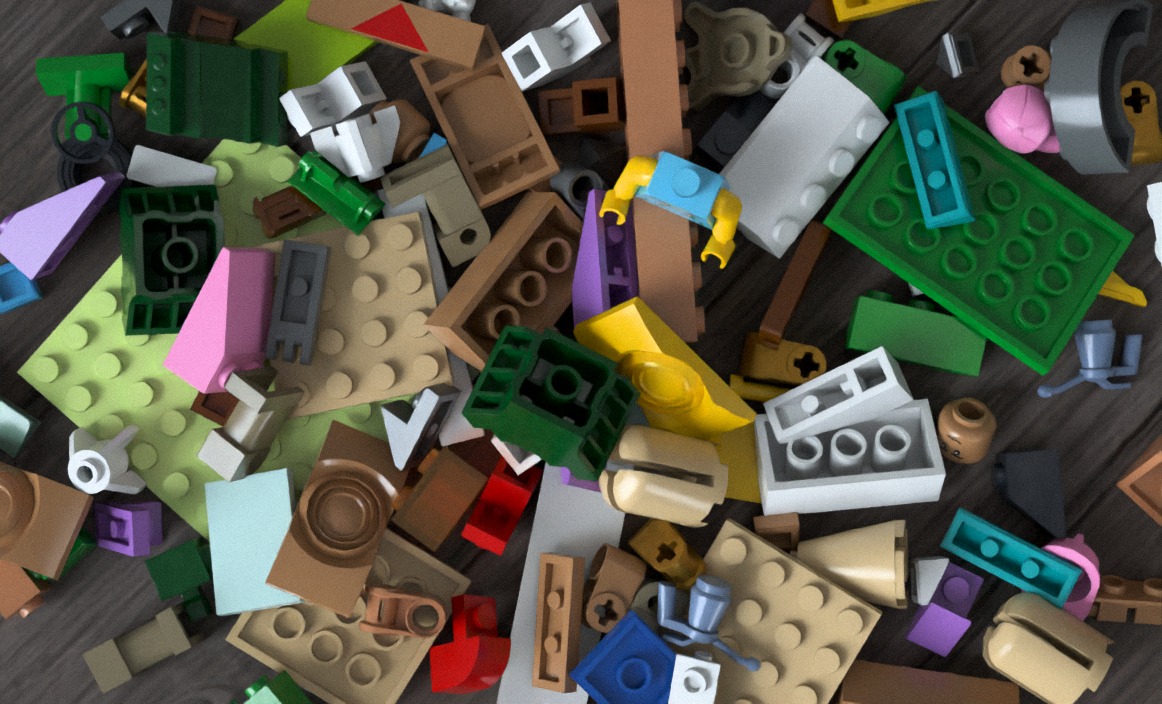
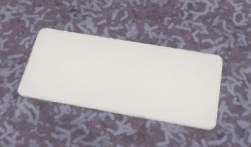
M136 145L127 172V178L156 187L213 185L217 169Z

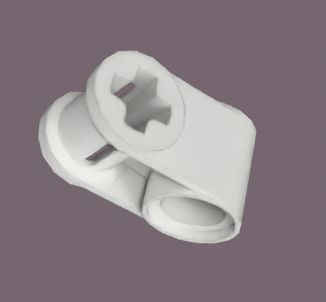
M802 13L795 18L784 32L792 41V51L789 58L780 64L779 67L787 72L788 82L777 84L770 79L760 89V92L769 98H781L813 57L821 58L834 42L831 37L824 38L805 22L806 17Z

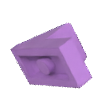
M94 502L96 546L135 557L150 555V546L162 544V505L160 502Z
M949 562L929 604L919 606L905 638L946 658L972 623L966 617L984 578Z

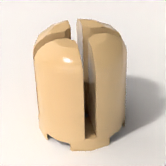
M640 424L628 425L624 427L607 462L642 471L619 470L614 472L603 470L599 478V487L604 501L617 511L699 528L708 524L701 521L709 514L714 503L722 505L728 486V465L720 463L718 451L714 447L719 446V444Z
M1026 591L1013 596L1000 607L993 618L994 623L998 627H988L983 638V657L988 666L1047 704H1073L1087 688L1095 692L1113 660L1112 656L1105 653L1107 645L1114 643L1113 640L1063 608L1061 610L1041 596Z

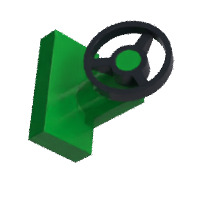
M125 53L36 58V75L46 95H67L66 106L56 114L52 122L51 136L54 146L63 157L75 163L89 164L100 160L111 150L115 140V127L111 119L112 92L123 91L128 82L134 77ZM66 112L65 137L67 140L60 143L58 124L62 115ZM96 142L105 146V149L99 155L92 158H79L65 150L74 143L86 146Z

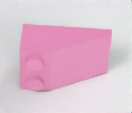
M222 248L163 363L164 367L203 394L228 392L224 386L232 372L264 368L263 363L266 359L265 351L272 312L275 253L268 248Z

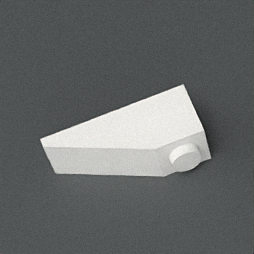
M881 346L763 403L777 441L783 444L877 418L914 399L898 362Z

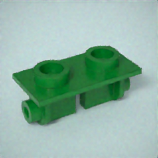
M316 150L313 153L308 151L302 157L298 164L300 168L288 180V183L357 236L363 232L386 204L355 179L347 177Z

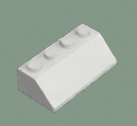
M817 56L813 57L720 172V175L725 177L730 185V192L738 196L742 203L737 229L748 240L779 259L889 124L886 117L866 94Z
M928 399L912 400L877 418L783 444L777 441L767 414L756 415L754 420L757 478L764 516L797 512V514L939 500L946 472Z

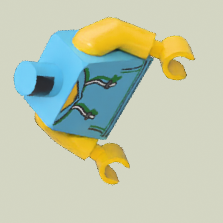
M662 151L652 154L651 157L637 155L629 160L614 189L606 192L599 215L603 217L606 211H613L619 215L616 224L621 225L625 222L631 199L637 197L711 229L713 234L701 254V259L706 262L709 255L713 254L721 260L720 268L723 269L735 249V243L732 239L734 238L740 218L742 203L738 196L730 192L731 187L722 175Z

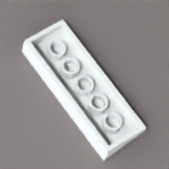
M547 462L545 464L510 635V657L502 674L497 704H587L588 694L578 684L577 692L560 693L532 686L540 553L554 552L585 557L584 588L592 561L599 548L604 543L619 547L625 512L613 509L604 501L601 492L562 484L561 468L549 466ZM608 462L606 470L614 472L634 470V468ZM597 604L594 612L600 617L605 616L606 609L602 605ZM581 624L578 664L599 643L601 632L587 628L583 624Z

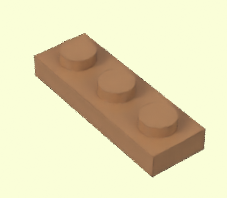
M554 552L540 553L532 675L533 687L560 693L577 692V683L569 674L579 662L585 557Z

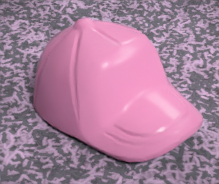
M1018 85L1007 88L994 101L990 109L986 111L985 120L988 130L1004 147L1024 154L1035 150L1045 153L1060 152V144L1054 129L1051 107L1045 99L1044 91L1030 85Z

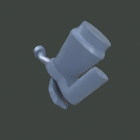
M1112 319L1081 320L1074 333L1082 368H1079V375L1058 386L1041 385L1037 390L1038 395L1043 398L1051 397L1052 394H1059L1083 381L1096 382L1103 389L1131 388V383H1110L1106 379L1114 376L1137 374L1143 334L1125 335L1121 366H1111L1116 337Z
M705 574L698 575L696 584L691 587L689 618L686 620L674 616L676 585L668 581H659L657 623L688 636L683 637L666 631L662 640L683 647L694 642L713 643L735 662L747 666V670L758 671L760 669L761 663L757 658L750 657L748 659L742 657L718 638L719 631L717 628L732 602V584L719 577Z

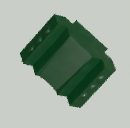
M174 31L169 33L148 32L146 130L169 136L181 134L198 139L218 138L247 144L259 142L276 147L287 145V112L279 98L287 93L288 51L219 37Z
M216 185L120 188L118 210L121 225L119 240L120 249H122L121 293L124 302L122 322L125 336L179 334L222 248L225 247L224 216H220V203Z
M505 325L461 413L473 428L491 429L501 442L515 444L539 456L549 466L567 467L578 480L598 481L641 393L629 378L615 372L617 362L547 327L540 334L526 326Z

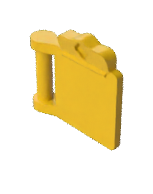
M730 374L728 385L740 398L767 402L792 390L743 381V376ZM754 422L707 439L706 441L719 444V446L714 447L718 451L720 463L728 465V486L725 498L762 504L757 478Z

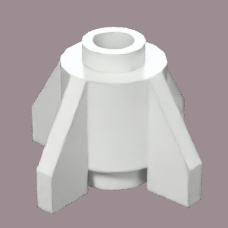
M395 105L374 112L377 121L374 124L370 114L336 124L338 136L334 135L332 126L311 132L310 135L315 150L347 177L357 175L360 183L385 175L383 166L391 164L401 123Z
M132 424L122 430L114 439L99 441L83 427L73 431L69 437L70 461L68 474L76 490L86 494L98 493L102 490L137 494L142 491L148 483L132 469L127 472L129 457L124 448L140 429Z

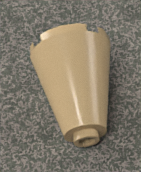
M892 520L801 541L798 543L797 551H790L791 556L866 602L897 609H907L909 590H905V582H907V577H909L906 520Z

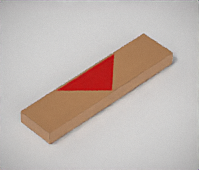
M311 0L306 16L308 21L472 71L475 69L487 31L486 26L400 0Z

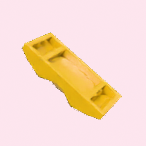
M638 296L576 325L573 333L578 343L617 362L615 372L629 378L641 393L636 403L640 405L650 427L707 440L754 422L757 413Z

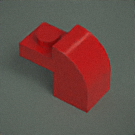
M501 456L461 536L474 542L478 547L490 550L501 556L544 470L533 465L517 475L505 458Z
M466 594L451 597L454 642L430 647L432 692L467 694L487 689L499 680L506 669L511 651V638L498 637L495 598Z

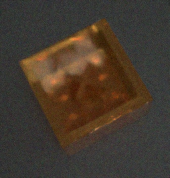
M444 446L441 451L433 448L417 469L423 474L422 478L416 486H413L411 483L406 485L391 505L397 511L391 521L434 552L443 545L491 477L490 474L451 446Z

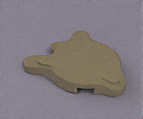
M695 1L690 3L686 8L684 17L688 25L698 34L699 41L696 46L685 50V65L691 74V80L687 86L689 109L700 111L719 97H740L760 90L769 82L779 65L789 58L792 51L790 37L779 32L769 18L755 10L731 8L723 12H715L701 2Z

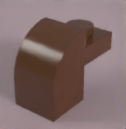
M616 77L572 81V88L538 91L541 132L545 137L581 133L597 135L625 128L623 84Z

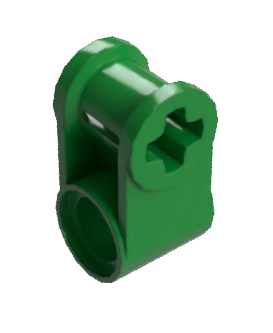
M842 40L835 43L821 58L866 94L883 115H885L907 79L906 75L895 65L876 57L850 40ZM841 56L848 60L845 65L846 69L843 72L836 68L839 63L837 59Z

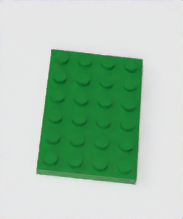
M918 86L908 100L928 94V92ZM945 105L975 215V221L927 229L896 116L823 221V224L1040 375H1045L1052 368L1135 235L1021 156L1004 147L995 138L947 105Z

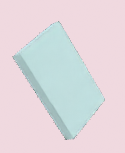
M284 468L247 475L244 479L228 482L225 479L204 483L216 614L228 616L306 602L303 599L265 584L296 509L293 470Z

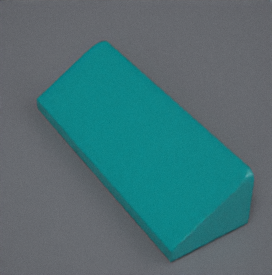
M937 91L895 104L926 228L933 229L975 221V215L942 97Z
M961 507L958 509L940 547L1024 591L1041 596L1061 610L1082 572V569Z

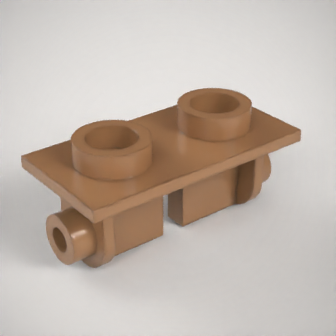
M1104 575L1100 578L1098 592L1087 616H1093L1095 621L1125 622L1128 608H1134L1132 616L1134 623L1162 625V579L1148 578L1145 581H1133L1114 575Z

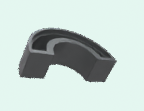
M1124 0L1078 7L1067 17L1058 36H1054L1051 41L1050 78L1045 82L1044 95L1051 107L1052 120L1060 144L1061 157L1066 161L1068 160L1081 175L1130 172L1136 130L1128 122L1123 109L1120 92L1121 71L1124 59L1131 48L1148 46L1153 5L1145 0Z

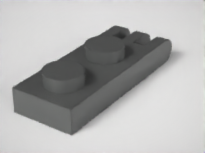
M284 239L265 351L266 359L276 360L280 343H283V362L293 363L296 357L297 346H301L300 364L311 366L332 247Z

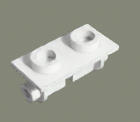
M696 651L694 657L677 654L668 704H714L721 664L712 662L713 655L711 653Z

